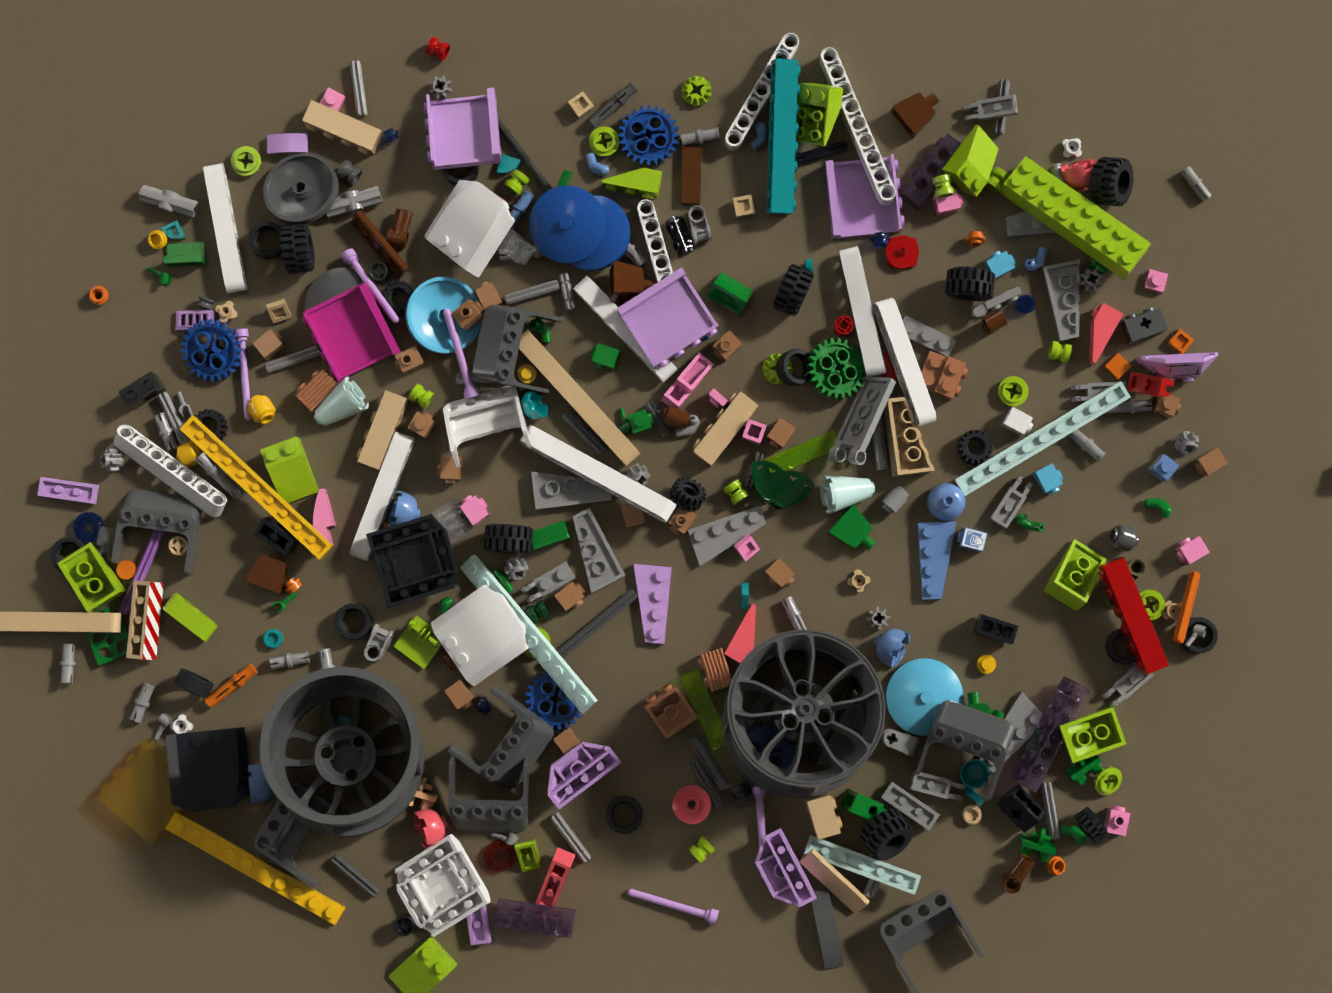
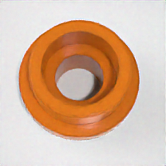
M972 231L968 233L966 243L972 247H979L985 242V237L980 231Z
M95 286L90 290L89 298L95 305H103L107 302L109 293L104 287ZM102 293V298L97 299V294Z
M293 577L284 584L286 587L284 591L290 595L293 594L302 585L299 582L300 579H294Z
M1053 856L1048 860L1047 871L1049 874L1058 876L1065 871L1066 864L1062 858Z

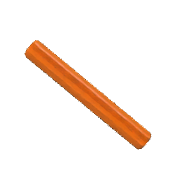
M1196 571L1189 572L1172 639L1178 644L1184 643L1201 576Z

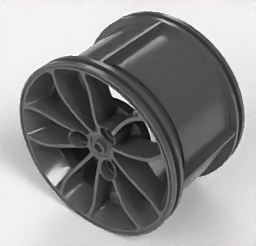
M792 630L777 634L763 641L750 651L742 660L732 678L722 714V729L727 750L742 774L753 784L769 793L800 799L826 794L850 779L876 748L885 721L884 693L873 666L858 649L847 641L835 635L817 630ZM784 657H807L805 680L793 681L785 665ZM776 659L786 685L779 693L762 683L750 680L761 666ZM815 659L832 666L840 672L823 688L812 683ZM846 678L859 696L852 700L833 703L828 693L840 680ZM804 687L806 694L804 696L798 695L796 688ZM752 690L763 693L774 701L772 712L756 714L745 712L742 709L744 693ZM861 703L864 713L862 737L852 729L835 722V711ZM822 713L826 714L828 716V722H820L818 719V715ZM744 720L774 721L779 732L770 740L762 753L755 749L747 736L743 723ZM784 720H793L794 727L787 728L784 725ZM829 730L841 733L853 742L855 749L845 760L837 759L827 746L823 737ZM784 737L795 743L794 758L787 769H782L769 762V755L772 749ZM816 742L833 766L816 773H797L803 744Z
M325 668L307 674L292 683L280 694L270 708L260 737L261 765L272 791L299 822L314 831L330 836H362L390 824L411 803L423 775V744L415 715L408 701L386 679L359 668ZM339 698L351 699L353 714L349 725L336 726L330 709L332 700ZM361 699L380 706L391 715L388 720L367 733L357 727ZM320 704L323 706L326 722L330 730L321 738L295 729L296 724L306 713ZM399 725L405 737L404 743L391 749H376L372 740L389 726ZM292 737H298L316 744L314 757L304 760L288 758L285 755L288 740ZM357 739L365 740V744L362 747L354 745ZM325 750L332 751V756L328 759L322 757V753ZM407 753L406 770L398 785L374 768L376 758L393 757ZM316 766L320 773L319 777L313 782L303 797L299 799L290 786L285 767L305 768ZM350 772H356L358 774L356 780L350 781L347 779V775ZM369 775L381 780L392 790L385 799L376 805L370 801L362 784ZM327 781L335 785L334 799L329 811L326 814H321L309 808L308 802L310 797ZM343 787H355L368 809L355 814L336 816Z

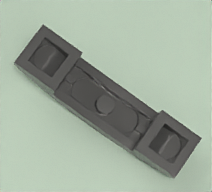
M828 888L815 890L814 893L817 899L811 901L824 968L829 969L843 966L842 951Z

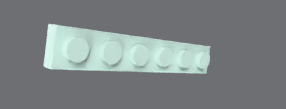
M810 835L804 854H807L814 848L830 864L905 892L916 894L921 875L826 840H818L817 837Z

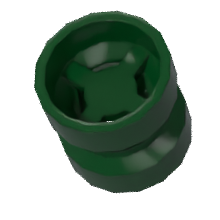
M543 599L534 606L529 605L525 607L533 624L538 623L542 618L551 617Z

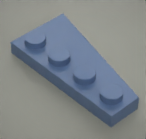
M957 521L917 523L922 600L942 599Z

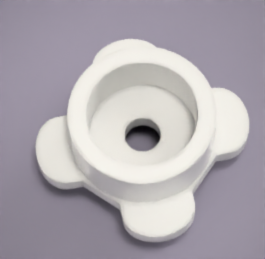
M1065 139L1062 142L1064 157L1081 156L1080 139Z
M184 714L179 715L178 719L170 724V728L177 734L186 733L194 727L193 723L189 722Z

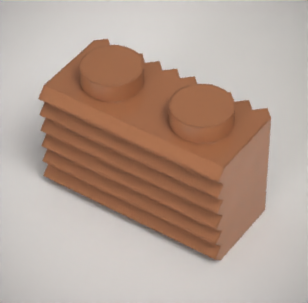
M319 369L311 375V380L307 384L303 383L298 387V393L295 395L313 413L338 385L324 369L321 371Z
M722 648L700 654V659H697L700 670H705L706 677L703 680L706 689L710 688L712 692L730 686L732 678Z

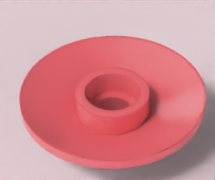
M687 785L676 792L672 807L674 814L680 821L687 824H697L708 816L711 809V800L703 788L696 785ZM691 800L695 802L693 808L688 806V802Z

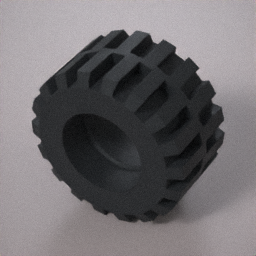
M1114 157L1098 159L1090 177V194L1096 204L1120 207L1128 201L1134 180L1132 165L1129 160Z
M307 224L282 226L280 231V247L286 271L289 274L313 271L315 266L314 245Z
M790 265L774 299L773 308L795 317L810 288L814 273L798 265Z
M961 266L950 268L947 270L945 294L951 298L965 301L990 300L993 298L995 274L989 270L977 267Z
M511 524L485 525L484 550L511 554H529L532 552L533 529L531 527Z
M889 809L878 813L869 820L861 831L860 839L874 859L885 861L895 857L907 847L912 840L914 830L897 809Z

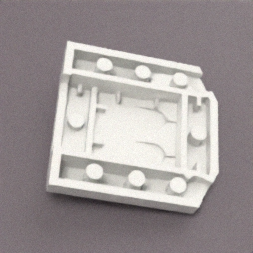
M459 180L424 237L463 269L479 277L515 220L510 215L508 210L510 208L507 202L482 183Z
M487 585L481 586L431 622L434 634L466 681L473 686H476L529 649L528 645H526L525 626L506 598L499 592L489 589Z
M452 834L395 869L398 878V884H396L398 894L415 924L421 929H426L433 937L491 902L489 892L460 841Z

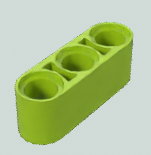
M174 593L163 607L168 614L206 642L218 627L214 621L177 593Z

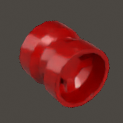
M431 37L426 46L425 54L436 56L437 60L443 62L449 53L450 44L446 42L441 43L438 38Z
M848 316L838 317L833 326L834 333L839 337L848 336L854 327L853 320Z

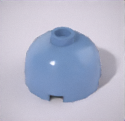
M943 483L935 486L930 491L927 497V508L929 513L938 520L951 521L962 514L965 508V497L959 487L950 483Z
M396 491L394 494L397 497L396 502L392 501L389 509L388 522L390 524L388 527L420 517V509H417L416 499L411 494Z
M889 629L882 635L879 634L874 643L877 645L876 654L878 659L891 668L893 666L896 667L906 653L904 647L905 643L909 645L910 634L900 629Z
M248 765L251 804L264 802L271 798L274 792L266 780L262 765Z

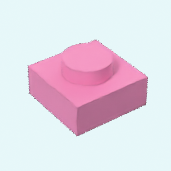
M328 87L320 104L339 112L346 97Z
M1149 269L1143 289L1163 293L1168 274Z
M714 388L708 394V397H710L709 402L716 408L718 406L723 408L728 403V400Z
M749 534L734 545L744 561L750 559L760 550Z

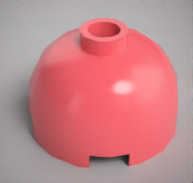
M1094 159L1075 161L1076 163L1068 167V164L1062 165L1060 168L1064 182L1071 188H1078V191L1089 190L1091 172L1098 160L1095 162Z
M422 809L414 812L413 823L416 834L419 833L421 838H423L424 841L420 843L424 849L436 845L438 841L444 838L445 828L447 827V821L444 816L441 817L433 809Z

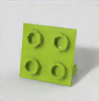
M416 615L409 622L408 627L393 647L425 669L442 644L434 634L432 626Z

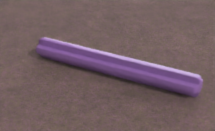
M153 530L119 609L121 613L130 614L134 581L145 580L165 531Z

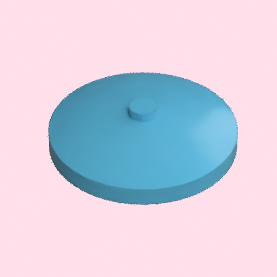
M436 277L423 282L412 292L406 305L405 317L410 334L419 345L431 352L440 354L455 352L443 311L449 309L452 313L468 299L479 302L476 294L465 283L451 277ZM453 317L462 349L475 339L480 330L482 320L467 331L461 328Z
M926 658L914 659L901 665L890 677L885 694L886 706L891 718L899 727L915 735L928 736L940 704L946 700L963 704V690L956 674L944 663Z

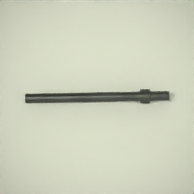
M498 118L499 131L546 192L553 189Z

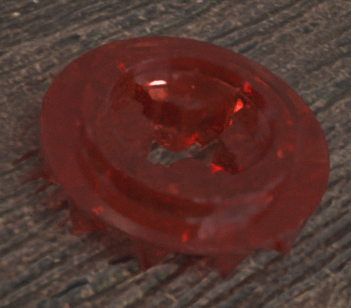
M494 841L486 848L484 860L493 871L503 872L513 865L515 851L505 841ZM498 848L501 854L508 855L502 858L501 864L498 859L491 858L497 855Z

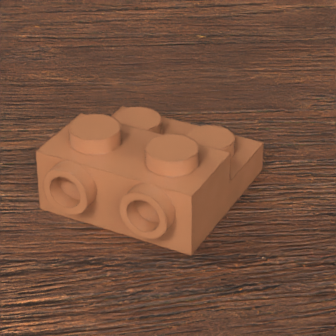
M929 351L921 371L928 392L948 400H952L954 396L958 397L961 386L958 384L960 379H965L968 369L965 366L967 363Z
M670 683L661 689L662 693L655 696L653 694L646 698V704L643 705L665 739L698 718L677 685H671Z

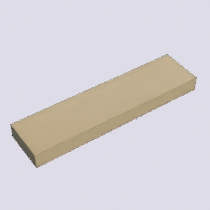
M814 848L800 859L799 862L853 913H858L868 905L869 900Z

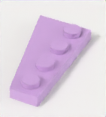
M634 564L645 642L665 644L672 567Z

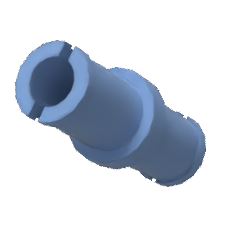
M524 190L518 202L512 206L513 209L510 215L515 220L512 228L515 227L521 216L526 214L527 207L535 198L526 190Z

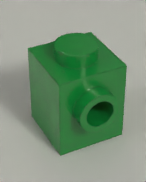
M597 343L596 347H592L589 358H592V364H595V368L603 371L607 368L614 371L620 351Z
M646 409L627 415L634 436L652 430L651 424H654L651 413H647Z

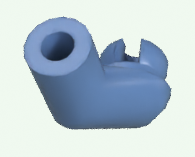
M762 122L755 124L754 129L756 130L757 137L749 144L754 151H757L768 139V128Z
M594 153L585 155L591 173L597 176H604L609 173V167L598 163Z
M1039 247L1037 257L1025 261L1026 269L1035 271L1043 267L1048 249Z

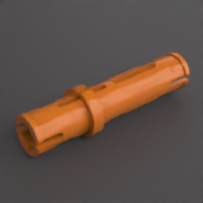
M250 663L238 674L234 673L230 680L205 698V703L212 709L238 687H243L245 682L257 674L258 671Z

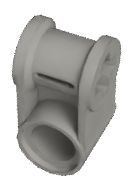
M700 206L691 207L688 212V221L693 244L695 245L697 242L707 239L709 241L712 240L710 226L704 209ZM698 211L701 213L702 218L694 220L691 214Z
M376 624L364 650L365 658L372 662L380 661L393 638L394 631H387L379 627V624ZM372 648H377L378 656L372 659L369 656V651Z
M886 729L881 734L883 744L914 757L920 741L919 738L893 729ZM892 735L895 737V740L889 743L887 736Z

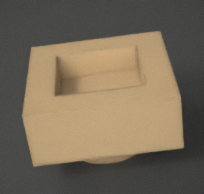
M584 91L568 101L569 106L578 118L594 109V105Z
M752 195L733 198L736 218L755 214Z
M285 299L266 304L273 324L291 318V313Z

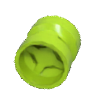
M995 167L985 186L994 193H999L1009 175L1003 169Z
M514 169L511 173V178L506 180L504 186L519 196L522 192V187L527 185L530 179L519 170Z
M950 174L932 178V183L936 188V198H945L955 194L954 188L950 184L952 181Z
M1052 341L1048 352V359H1060L1062 363H1068L1072 345H1061L1057 341Z
M418 383L411 391L408 400L417 402L419 407L426 409L435 394L424 390V387Z
M739 479L723 489L731 497L730 501L733 505L749 495L747 490L742 488V483Z
M702 836L698 840L697 845H692L689 851L702 863L706 860V855L712 854L715 849Z

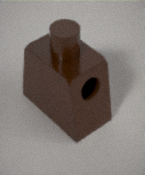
M918 92L895 104L891 112L914 139L934 117L936 112L932 107L939 100L934 93L924 98Z
M613 261L609 270L610 302L629 301L654 285V280L644 279V270L641 267Z
M273 548L270 556L260 554L245 581L278 594H283L289 564L281 561L283 554Z

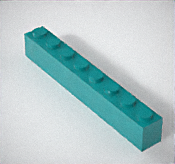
M776 58L771 61L766 214L790 215L796 209L794 192L797 188V182L794 180V174L797 171L795 153L798 151L796 134H798L799 125L796 123V115L799 114L797 96L800 93L798 77L800 76L801 68L798 65V60Z

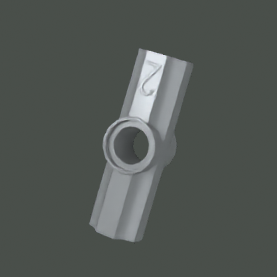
M143 185L139 192V201L157 206L166 212H177L193 218L197 215L199 202L182 197L173 191L160 190Z
M379 187L344 193L341 197L336 198L334 204L326 213L327 217L332 218L346 213L355 214L360 210L363 211L364 208L383 203Z

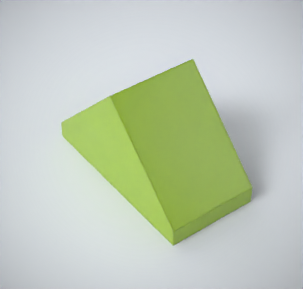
M536 839L517 842L515 850L522 872L540 869L541 863Z

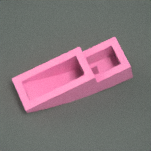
M699 352L664 394L661 401L667 406L679 409L714 364Z
M322 488L319 489L315 502L313 527L334 547L329 528L335 527L336 523L327 490Z

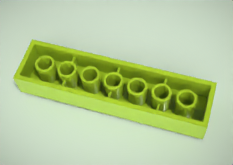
M1026 156L1004 182L1000 194L1123 280L1128 277L1151 245L1149 241Z

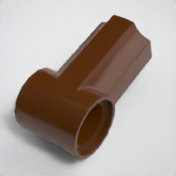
M396 208L392 227L389 228L386 237L390 245L406 248L412 212Z
M1000 309L982 318V328L984 332L990 334L997 332L1001 327L1007 325L1006 317Z
M1020 853L1009 871L1003 874V886L1007 893L1015 894L1020 890L1022 882L1035 865V862L1030 857ZM1011 879L1016 880V883L1013 885H1010L1007 882Z

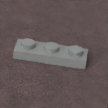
M905 315L903 323L910 340L940 355L949 357L957 340Z
M892 781L881 795L882 799L929 831L940 816L936 811Z

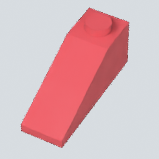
M1102 303L1099 307L1096 305L1091 313V316H1093L1090 322L1089 365L1091 366L1096 364L1123 316V313L1105 303Z
M753 603L724 652L726 656L739 663L754 649L756 605Z
M557 848L536 900V906L553 912L576 856L575 854Z

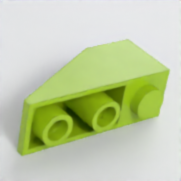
M648 168L637 169L603 179L602 187L612 192L622 190L627 195L642 194V197L647 199L658 198L662 171Z

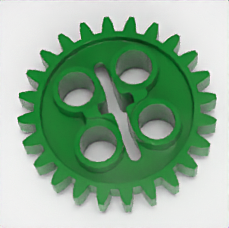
M830 338L827 341H821V344L815 345V349L810 351L813 356L807 357V360L811 363L806 365L807 368H810L806 375L812 376L809 382L815 383L813 389L819 388V395L825 392V398L831 396L832 400L837 399V397L839 400H842L845 397H850L851 393H857L856 388L862 387L860 382L864 381L865 378L861 374L866 373V371L862 369L864 363L860 362L863 357L862 355H857L859 349L853 350V343L847 346V340L841 342L840 338L835 339V341L833 338ZM838 353L842 355V361L838 358ZM822 360L826 362V368L823 367ZM846 370L849 371V373H850V378L847 377V375H846ZM830 377L833 378L834 385L830 383Z

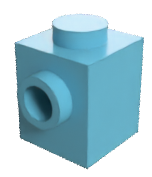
M998 251L990 255L991 259L983 264L986 270L995 274V280L1015 269V260L1011 254L1008 255L1007 251L1003 253Z
M1053 463L1033 473L1043 494L1048 492L1051 495L1059 491L1058 486L1063 484V476L1058 469H1055Z

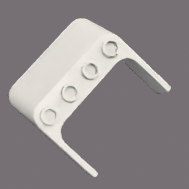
M507 386L472 398L453 401L446 404L443 408L450 451L456 468L460 467L457 452L458 445L471 439L519 427L522 428L527 447H531L525 417L515 387Z

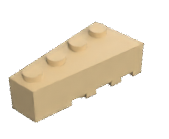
M907 398L888 399L883 413L892 477L935 471L928 457V451L921 439V433L915 424V418Z

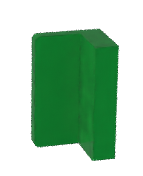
M205 243L167 244V256H163L164 264L168 267L206 265Z
M721 272L713 283L707 297L735 314L740 315L754 291Z
M563 520L534 530L533 550L536 551L571 539L565 521Z

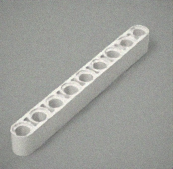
M831 47L825 48L821 52L820 66L828 85L843 87V90L847 91L848 94L842 96L840 113L878 202L884 206L890 205L895 198V187L837 51ZM831 56L833 60L826 61L824 57ZM838 73L841 77L833 78L831 74ZM850 106L853 107L855 111L848 112L845 108ZM858 123L862 126V128L855 129L853 127V124ZM865 140L869 143V146L864 147L860 142ZM872 157L876 159L877 162L871 164L867 161V159ZM882 175L884 180L877 181L874 176ZM882 192H889L891 197L884 198Z
M529 425L527 428L531 447H527L524 435L519 441L526 448L666 523L676 507V504L671 500L532 425Z

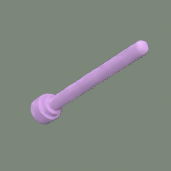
M353 249L344 251L341 255L343 262L352 266L361 280L367 282L377 302L391 321L397 323L399 317L357 262L358 255Z
M445 309L443 314L465 383L464 397L468 399L478 396L480 393L478 388L472 383L451 311Z
M234 329L233 335L238 333V336L235 338L236 341H242V343L238 344V347L243 348V351L239 352V355L243 356L239 360L244 418L249 421L252 417L247 410L250 402V388L245 342L247 337H249L248 329Z
M753 785L751 786V794L756 798L760 849L762 839L766 835L763 798L767 791Z
M629 889L627 892L630 897L705 918L704 921H708L707 924L714 926L716 924L719 910L712 908L705 911L634 889Z

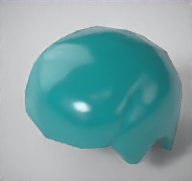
M527 391L521 400V408L527 418L542 419L548 414V405L541 403L543 396L536 394L535 391Z
M979 759L967 761L963 764L960 771V779L963 784L971 789H979L985 786L990 776L988 766Z

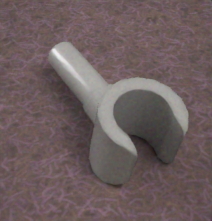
M178 392L177 396L180 401L179 412L182 418L185 419L184 414L186 412H190L191 416L193 412L184 401L182 393Z
M1195 625L1193 634L1185 643V646L1189 647L1197 636L1204 638L1206 626Z
M167 713L162 714L157 719L161 726L154 737L155 740H159L165 727L172 721V718Z
M491 832L490 835L505 841L509 845H515L519 839L512 832L509 833L508 837L495 832Z

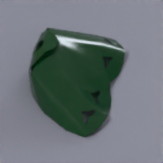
M758 460L752 463L751 472L757 499L777 509H787L801 502L814 488L813 482L806 475L798 471H784L779 465L766 460ZM769 468H771V470H775L776 472L770 473ZM790 476H792L793 478L797 477V479L792 481ZM803 481H805V484L809 485V487H803Z

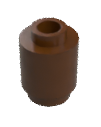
M668 406L667 409H663L661 419L665 425L677 429H686L690 420V414H687L684 410Z

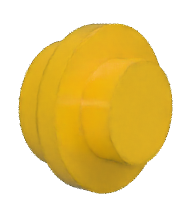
M154 230L148 236V243L154 249H162L167 243V237L163 231Z
M523 365L519 368L517 375L522 383L530 384L536 379L537 372L533 366Z
M982 655L977 660V668L981 673L990 674L996 668V661L991 655Z

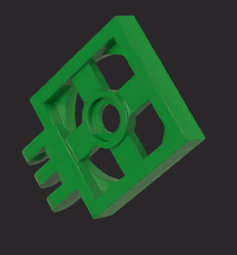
M109 607L104 608L105 613H111ZM121 616V629L123 630L121 633H104L103 640L95 642L94 636L96 633L86 632L98 666L127 655L129 631L123 616ZM109 637L114 638V643L112 645L108 644L107 639ZM126 639V646L120 653L118 644ZM105 647L109 648L112 657L108 658L100 655L99 650Z

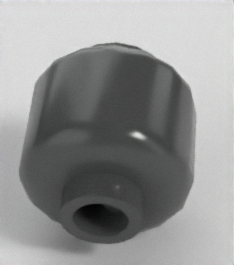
M1124 525L1115 526L1108 534V541L1112 548L1126 552L1131 551L1137 546L1139 541L1136 530Z

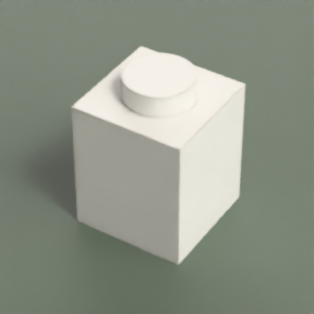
M1012 407L1009 409L1001 426L1019 436H1023L1025 433L1028 434L1033 426L1031 423L1033 417Z

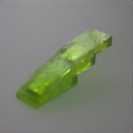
M833 429L764 460L779 465L784 471L791 470L828 454L837 439L836 432ZM769 468L770 473L776 472L775 470H771V468Z
M696 668L681 675L682 683L712 750L725 745L722 722L698 669Z

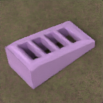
M213 310L176 311L175 330L193 328V324L196 323V316H199V325L200 321L203 320V316H206V323L207 320L212 319L214 324L215 312ZM182 315L185 316V326H181ZM189 316H192V325H189Z

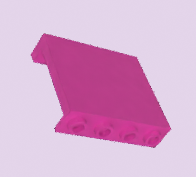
M366 281L303 311L304 317H302L306 328H311L313 332L311 338L315 345L319 344L322 350L319 353L324 362L328 361L331 367L328 369L333 379L337 378L338 382L377 361L401 352Z

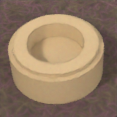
M967 805L962 810V819L970 825L977 824L982 818L981 810L975 805Z

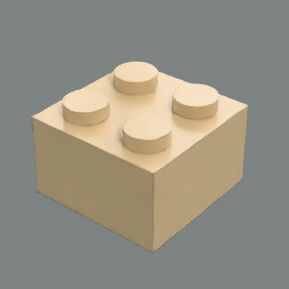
M826 793L804 799L815 836L818 840L841 833L840 828L843 825L838 814L835 815L834 809H837L834 797Z

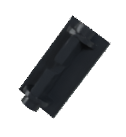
M681 215L672 216L666 221V229L671 235L674 250L681 257L686 252H693V247L695 246L690 234L683 236V233L688 231L684 218H681Z

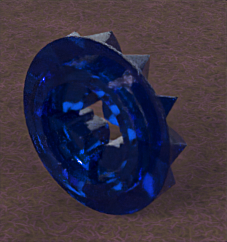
M85 512L75 519L73 531L75 536L82 542L92 543L99 540L104 533L105 525L102 518L96 513ZM86 523H88V524L95 523V524H93L94 526L92 527L93 532H91V531H86V532H84L85 529L87 528Z

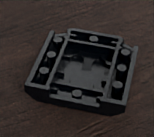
M432 514L366 534L384 589L383 592L388 608L455 588L458 565L448 532Z
M245 727L165 736L172 805L191 812L233 807L250 796Z

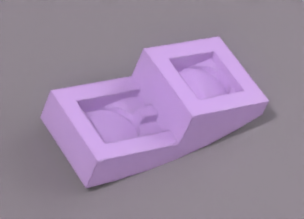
M286 133L267 135V154L288 153L293 155L308 153V134Z

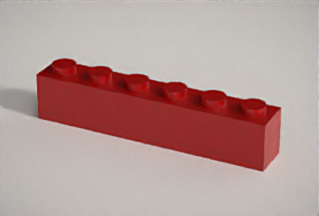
M1119 557L1098 566L1100 570L1098 575L1101 581L1106 584V594L1114 603L1113 611L1116 617L1121 620V630L1128 637L1130 642L1128 647L1131 653L1136 656L1137 661L1135 663L1138 670L1142 671L1143 674H1151L1169 666L1125 558Z

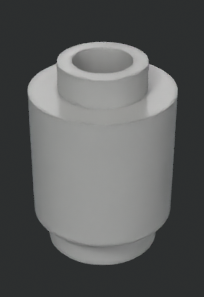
M897 486L881 501L883 503L882 508L889 514L892 512L896 514L908 501L907 498L910 495L902 487Z

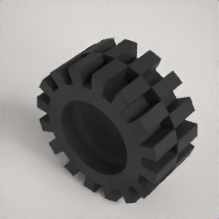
M403 280L391 281L389 285L386 284L384 286L385 289H382L381 293L397 316H405L406 305L414 289ZM397 291H402L406 295V301L402 305H395L392 302V295Z
M204 409V411H199L198 415H194L203 424L207 420H214L216 423L214 434L221 441L227 435V420L219 412L212 409Z
M975 429L964 433L957 442L958 456L960 455V459L966 461L965 463L976 465L985 462L993 452L991 437H988L986 432ZM971 440H977L982 445V451L977 455L971 454L968 450V443Z
M685 476L679 477L669 491V498L673 499V503H677L676 507H682L683 511L687 509L688 512H695L701 507L707 495L704 492L705 488L701 487L702 484L700 482L697 484L695 479L692 481L691 477H687V479Z
M1089 807L1075 815L1083 831L1096 845L1109 836L1103 823Z

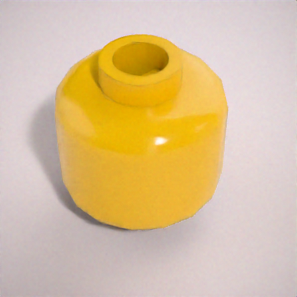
M264 395L252 397L247 406L250 416L256 423H269L273 420L276 412L271 400Z
M190 440L178 446L176 460L187 468H191L198 464L194 459L203 451Z

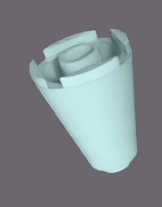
M349 377L344 378L315 409L314 419L319 425L327 426L369 408V404H365L363 401L366 398L364 393L354 381H348Z
M824 475L820 479H824L823 484H820L819 487L821 502L823 506H827L828 510L825 511L828 514L871 498L873 493H875L874 483L868 478Z

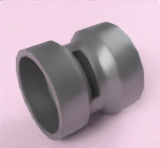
M345 160L338 168L336 175L341 179H347V182L354 186L359 181L363 170L352 166L351 162Z

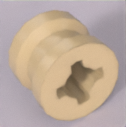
M176 536L170 540L169 550L171 553L179 556L187 554V538Z

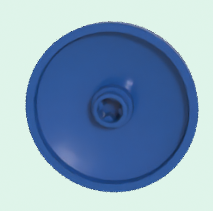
M559 186L544 193L535 203L530 215V233L534 244L546 257L557 262L575 263L590 257L600 247L606 232V217L599 201L588 191L575 186Z
M593 195L601 204L606 217V232L600 247L585 260L569 263L584 271H599L612 266L613 261H618L624 255L630 242L631 229L626 214L616 202L603 196Z

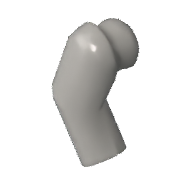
M690 415L686 429L675 428L676 437L693 435L700 423L698 417Z

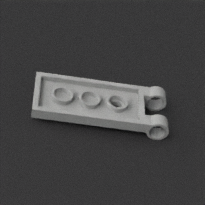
M864 377L865 380L861 383L862 387L859 388L837 439L829 451V459L832 462H843L846 459L845 448L847 447L853 448L848 456L851 464L863 465L865 463V450L896 381L892 378Z

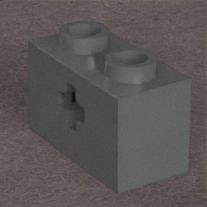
M1154 307L1143 310L1141 315L1136 316V313L1128 315L1120 323L1128 345L1168 330L1161 308L1154 310ZM1140 323H1147V326L1141 327Z

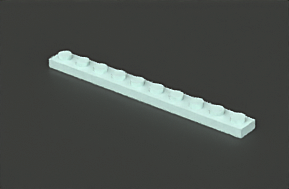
M1119 381L956 478L955 482L964 496L1131 397L1123 383Z
M472 555L460 569L477 589L487 585L489 589L499 592L506 598L525 626L526 645H528L530 653L582 714L586 713L598 701L481 560L476 555Z

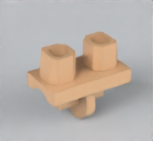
M423 777L419 790H417L416 795L408 806H413L416 797L422 799L420 809H432L434 802H437L438 795L424 792V789L432 791L433 788L432 785L426 784L427 778Z

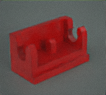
M1131 372L1127 391L1157 397H1168L1170 393L1166 392V387L1174 386V380Z

